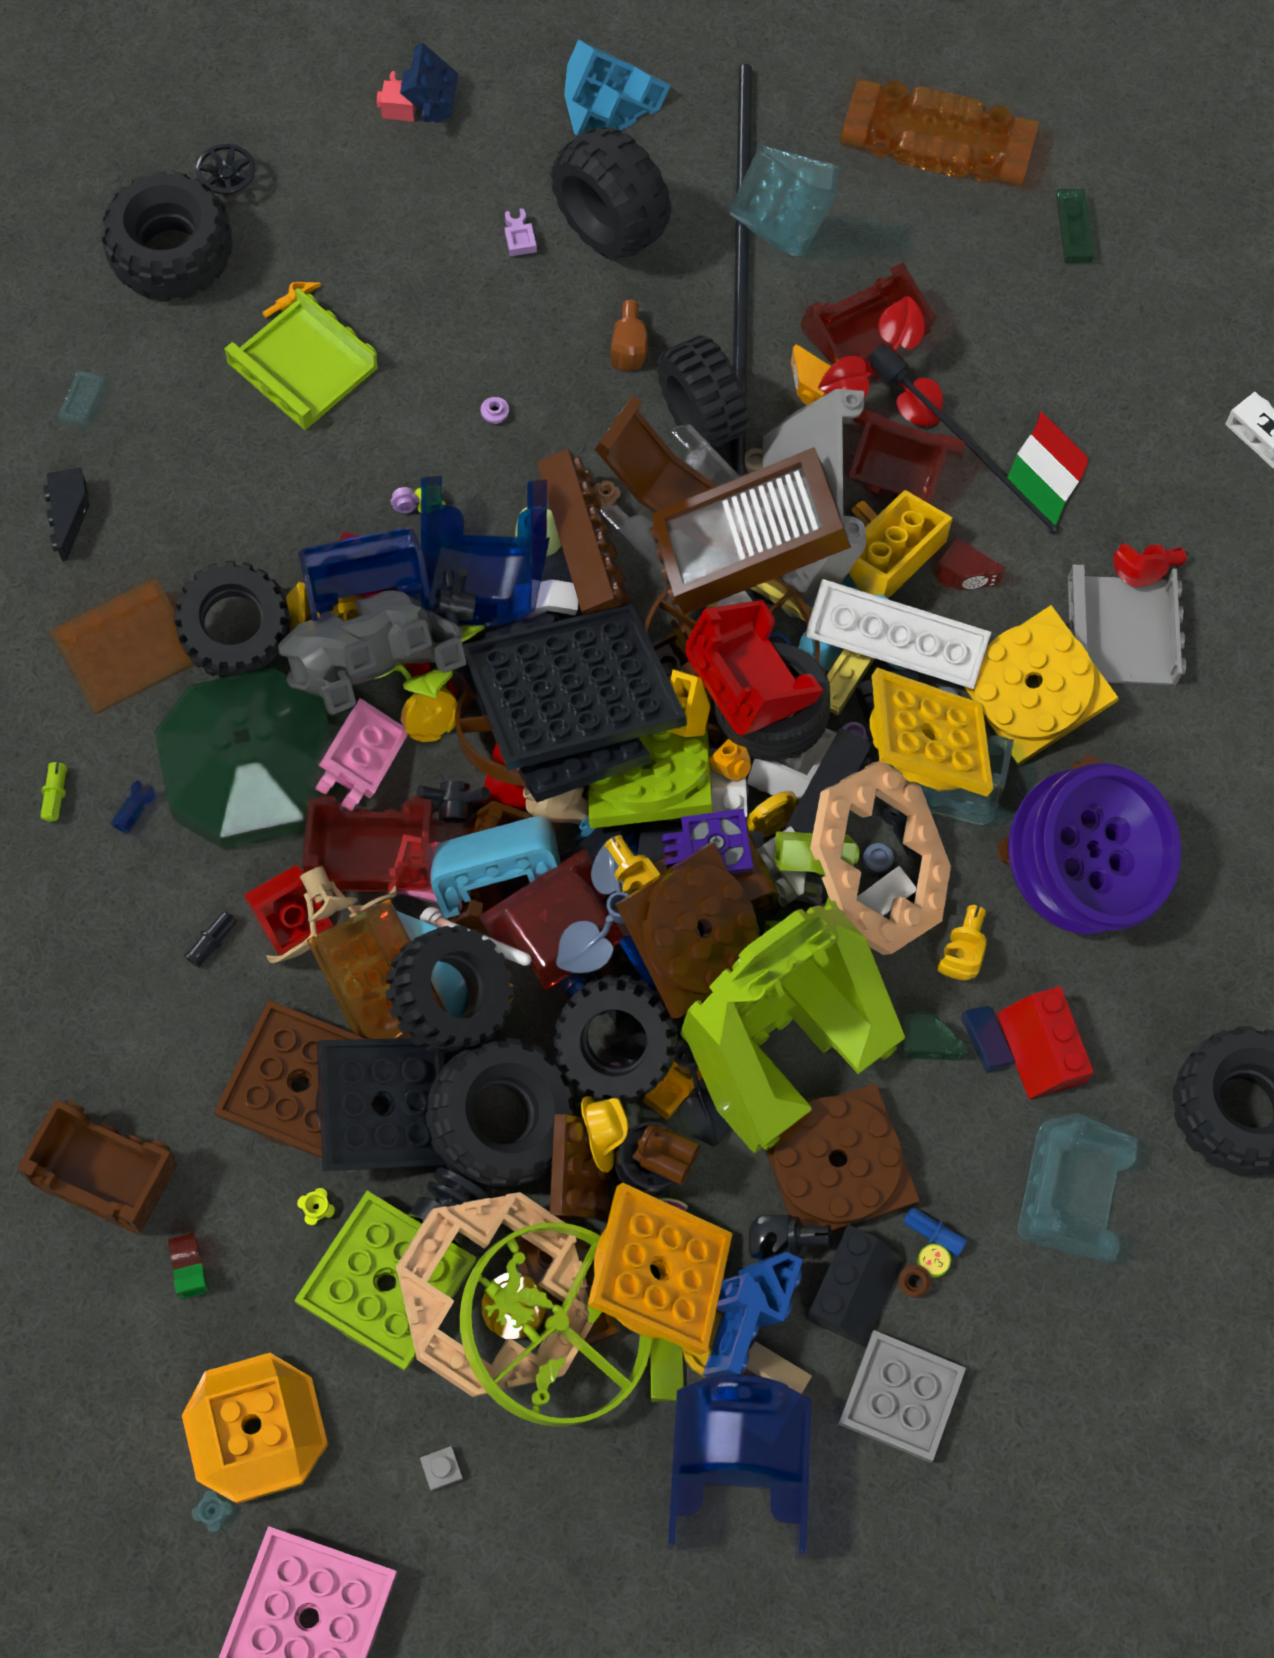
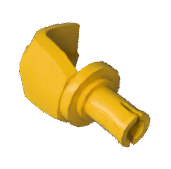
M617 835L614 837L616 842L611 838L606 842L605 848L619 866L614 876L618 882H624L622 892L630 895L633 889H639L659 876L660 873L645 855L634 856L623 840L622 835Z
M977 905L967 907L963 926L954 928L951 931L950 940L952 942L947 944L944 949L945 957L939 962L938 972L962 981L976 978L980 971L987 946V939L980 932L984 917L986 916L984 908L980 907L979 912L974 917Z

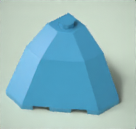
M578 39L567 64L564 91L574 134L579 136L589 129L612 127L622 131L637 122L636 118L648 112L651 115L659 111L671 85L608 52Z

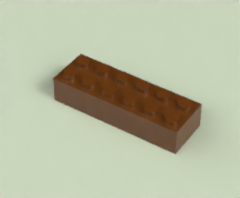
M568 448L537 461L582 613L586 615L633 603L629 592L624 590L622 584L626 582L623 570L620 566H617L615 558L618 557V552L614 543L609 541L607 535L611 530L606 518L602 517L600 512L603 504L599 494L593 490L592 485L596 482L591 469H585L580 456L575 457Z

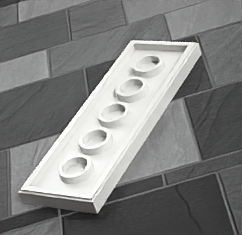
M822 579L804 637L974 689L991 632Z

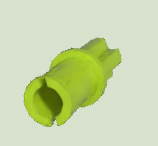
M56 762L48 764L46 784L41 789V793L44 796L40 816L41 819L47 822L59 819L62 798L66 795L64 783L68 767L63 763H59L58 774H56Z

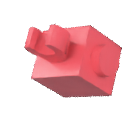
M392 71L390 73V81L384 80L383 90L377 93V108H381L382 118L414 121L416 106L400 94L402 80H396L395 71Z

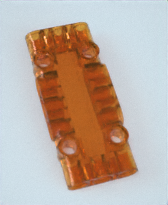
M858 77L843 125L840 143L869 150L873 156L878 158L891 155L895 161L902 165L957 178L970 174L981 183L995 180L1020 187L1023 186L1039 120L1016 115V118L1011 117L1010 110L1002 105L993 106L989 111H986L985 104L980 100L928 87H915L909 93L907 92L906 85L900 81H889L885 86H881L882 83Z

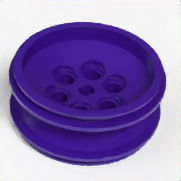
M1108 763L1089 764L1076 769L1061 771L1044 778L1025 796L1016 811L1010 828L1009 862L1013 878L1020 893L1029 906L1043 919L1068 932L1095 934L1136 926L1146 921L1162 906L1170 895L1178 877L1181 862V841L1177 822L1169 804L1158 789L1147 779L1119 765Z

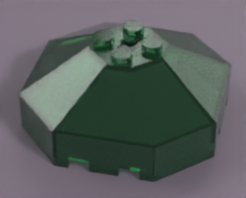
M273 667L189 685L154 731L168 805L174 822L224 851L235 849L236 845L253 841L254 844L276 840L279 839L278 836L294 832L297 835L308 833L342 786L335 781L326 795L315 789L326 772L319 764L333 742L323 698L290 687L287 683V675ZM244 731H248L250 741L248 743L242 741L240 744H237L235 734L237 732L242 734Z

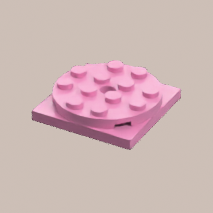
M268 1526L219 1658H367L375 1641L377 1629L397 1571ZM309 1608L317 1610L319 1622L312 1628H304L300 1623L302 1612Z

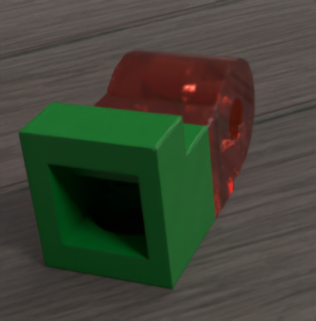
M195 1232L168 1239L175 1279V1291L180 1300L208 1293L209 1288L203 1259L200 1255Z

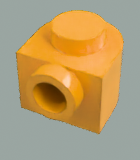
M730 739L709 758L715 773L734 782L742 780L750 772V757L746 747L737 745Z

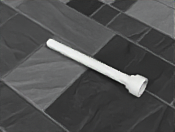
M434 907L425 909L420 917L421 921L438 928L458 925L449 921L448 918L444 917L441 910ZM483 935L482 939L487 940L489 937ZM490 938L496 944L495 950L498 954L502 952L505 958L523 966L530 964L531 956L528 953Z

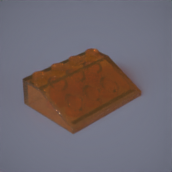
M156 577L49 630L58 652L95 715L193 665L190 657L184 652L176 633V625L174 623L175 610Z
M390 898L307 939L354 1034L366 1039H392L403 1034L397 1027L400 1024L398 1018H392L389 1009L393 1007L391 1000H386L385 991L390 989V984L386 983L387 972L394 969L390 964L394 956L400 954V948L411 940ZM431 982V988L436 1002L445 1012H447Z

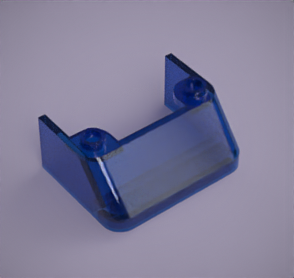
M403 528L311 546L298 552L313 621L319 620L317 612L332 611L334 606L339 603L338 598L397 587L398 591L408 595H415L423 591L425 599L431 598L423 552L414 529Z

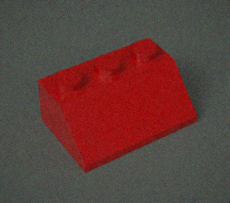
M1061 986L1031 994L997 1012L998 1020L1014 1057V1063L1028 1100L1082 1085L1089 1081L1094 1072Z

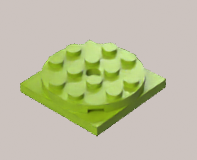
M705 730L704 736L683 737L663 731L639 737L650 753L651 763L589 784L590 829L713 813L708 730Z
M366 1191L294 1302L341 1331L350 1340L365 1346L406 1372L416 1353L396 1265L422 1224L369 1191ZM451 1242L427 1282L452 1299L477 1261V1258ZM384 1275H391L396 1279V1287L390 1291H381L378 1287V1281Z

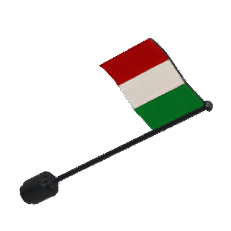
M881 343L871 352L867 358L871 363L870 367L888 385L892 383L898 385L903 382L1051 529L1049 533L1056 534L1059 531L1057 521L1065 501L1084 474L1088 457L1041 411L1039 412L1033 432L1015 456L1006 478L906 378L909 374L906 370L909 364L891 346L887 347L884 343Z

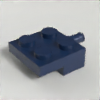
M421 43L414 48L411 68L403 72L400 94L422 111L421 120L423 122L429 123L434 121L438 123L452 116L458 73L424 43Z

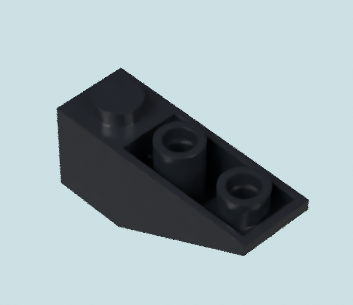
M81 467L47 473L48 485H43L46 502H51V509L47 510L48 522L50 527H54L55 534L50 535L53 552H59L62 561H67L90 506L86 479Z

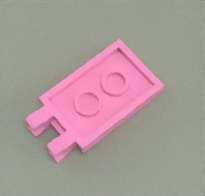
M359 698L319 764L326 772L315 789L326 795L330 787L337 781L350 790L341 805L352 811L363 795L368 798L373 796L408 733L401 724Z

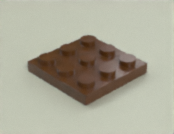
M554 1114L550 1214L593 1220H608V1212L611 1208L609 1180L612 1176V1170L606 1173L597 1167L591 1152L587 1127L582 1117Z

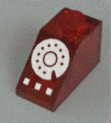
M956 538L938 562L934 576L944 586L953 587L960 591L999 585L1006 568Z

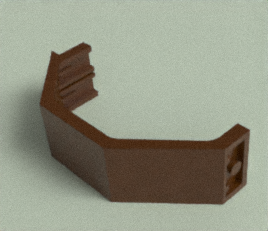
M633 395L594 449L636 500L653 513L718 487L678 458L638 411L642 401ZM740 504L739 507L755 555L759 552L744 505ZM749 504L763 551L768 548L754 505ZM730 508L745 558L750 557L735 508ZM760 508L772 547H775L777 544L766 510ZM784 509L782 514L791 539L794 533L786 509ZM792 510L793 516L795 518L797 513ZM725 511L679 529L681 533L704 549L737 562L740 561ZM772 512L781 543H784L786 540L778 516Z

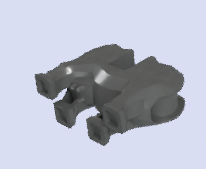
M383 591L372 598L355 601L359 617L346 622L329 611L323 612L319 618L297 625L278 646L279 653L282 656H287L291 668L287 676L288 685L304 693L324 698L327 711L332 715L355 706L356 701L352 685L380 677L399 664L436 662L437 668L443 673L466 665L461 641L463 632L460 626L422 607L419 600L399 591Z

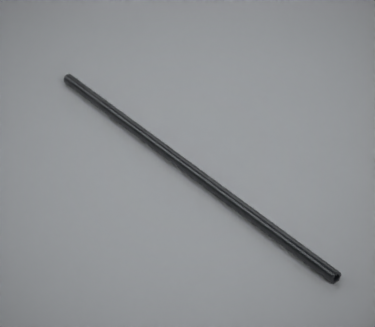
M749 64L739 66L733 367L738 380H740L741 389L745 397L752 66ZM745 433L731 440L730 481L745 476Z

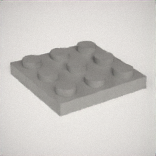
M873 1330L838 1425L932 1463L966 1368Z

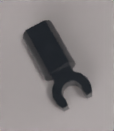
M884 808L882 818L887 824L893 825L892 830L906 854L909 856L916 853L903 844L907 821L905 814L897 810L899 814L894 816L889 813L887 808Z

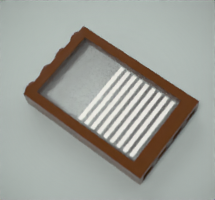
M815 447L651 514L654 526L650 527V531L655 543L660 545L655 549L661 564L665 563V567L661 568L667 585L671 584V588L667 589L673 606L678 604L684 615L851 548L824 467Z

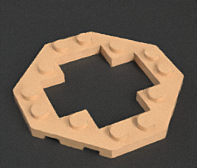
M878 761L844 778L840 783L821 791L810 849L814 859L820 860L825 872L822 880L830 901H836L838 908L864 935L869 947L882 955L893 954L942 922L951 865L921 786L915 782H909L901 773L886 763ZM875 796L907 816L903 844L922 855L914 904L903 897L894 898L889 920L856 900L861 871L841 859L849 810L862 818L872 816Z
M521 1192L492 1199L486 1198L465 1202L456 1206L432 1209L396 1265L417 1360L472 1397L488 1393L474 1375L466 1358L463 1345L438 1329L454 1300L427 1281L458 1231L482 1248H485L490 1243L501 1223L513 1231L540 1223H565ZM535 1232L522 1235L523 1238L553 1257L538 1286L563 1302L582 1265V1261L578 1259L575 1247L576 1237L557 1232ZM584 1277L566 1314L569 1318V1327L583 1340L593 1325L588 1321L590 1313L587 1310L589 1299L586 1287H588L586 1277ZM550 1333L543 1340L535 1355L530 1352L496 1384L501 1390L536 1383V1374L539 1373V1366L546 1365L549 1359L566 1358L556 1378L565 1375L578 1349L561 1333ZM509 1338L504 1342L492 1365L482 1358L481 1360L493 1379L525 1348Z

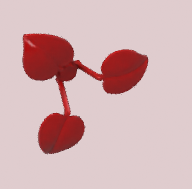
M905 296L882 313L878 323V330L885 342L894 343L892 348L895 351L899 345L905 349H912L919 344L923 337L924 318L916 302L911 297ZM846 356L836 361L826 371L819 383L818 389L826 394L835 389L864 391L865 398L870 388L867 377L882 378L870 367L871 363L868 360L865 364V361L860 357ZM928 378L914 380L912 384L941 412L943 396L938 384ZM903 382L898 384L906 390L898 396L896 401L899 413L906 420L921 426H931L939 422L940 419Z

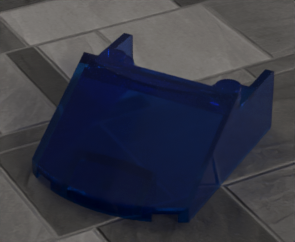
M442 476L421 477L420 602L422 607L433 612L436 591L438 587L444 588L443 572L445 570L451 569L456 575L459 568H465L469 574L463 591L475 593V608L471 621L459 620V625L497 626L519 620L535 611L550 537H547V479L528 481L527 509L521 512L518 517L517 536L464 534V517L461 510L456 506L442 505Z
M734 1374L705 1378L702 1381L677 1390L666 1550H673L675 1546L677 1516H692L697 1513L702 1506L704 1485L771 1489V1513L779 1522L796 1524L795 1559H802L804 1557L807 1543L812 1400L809 1397L789 1388L784 1383L772 1379Z

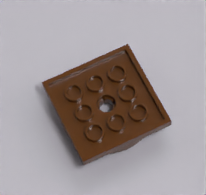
M714 842L704 845L616 903L672 1018H680L687 1013L695 1001L700 1000L702 1002L713 993L709 986L725 969L729 968L732 972L734 963L740 958L738 955L749 944L760 937L756 925L757 918L750 898L742 885L728 872ZM699 920L702 922L704 927V934L702 937L699 936V934L697 933V924Z
M268 1000L216 1106L214 1115L256 1132L276 1144L293 1147L322 1159L321 1129L316 1113V1096L319 1086L316 1042L320 1040L366 1038ZM299 1077L307 1078L310 1081V1087L302 1092H295L292 1088L294 1080Z
M876 1083L838 1096L823 1097L808 1102L812 1110L780 1134L779 1141L766 1150L788 1215L799 1216L803 1226L831 1225L832 1232L847 1228L848 1224L854 1226L917 1205L920 1202L902 1154L899 1138L890 1122ZM834 1151L841 1152L847 1157V1163L842 1167H834L829 1162V1156Z

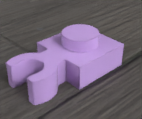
M520 209V217L517 219L511 218L510 212L506 211L505 223L507 227L504 230L509 255L516 256L537 252L532 224H526L524 209Z

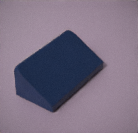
M990 1006L969 1009L962 1013L961 1020L986 1073L1015 1062Z

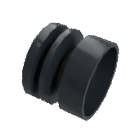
M644 1122L634 1126L628 1132L624 1142L614 1149L615 1158L612 1176L617 1185L625 1183L654 1196L663 1192L674 1181L641 1167L639 1162L633 1159V1154H635L639 1146L637 1141H639V1138L642 1137L650 1124L664 1127L673 1132L675 1131L671 1127L659 1122Z
M437 1168L433 1177L438 1183L431 1181L426 1185L427 1190L435 1197V1200L423 1196L419 1197L409 1212L408 1217L422 1224L428 1213L434 1208L456 1206L465 1202L492 1198L473 1181L450 1170ZM459 1231L452 1240V1243L465 1251L472 1242L471 1239Z

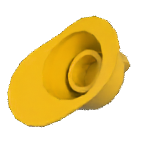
M586 1096L582 1100L581 1109L587 1127L591 1152L597 1167L602 1172L607 1173L612 1170L614 1164V1149L622 1144L627 1137L628 1119L618 1098L597 1101L593 1097Z

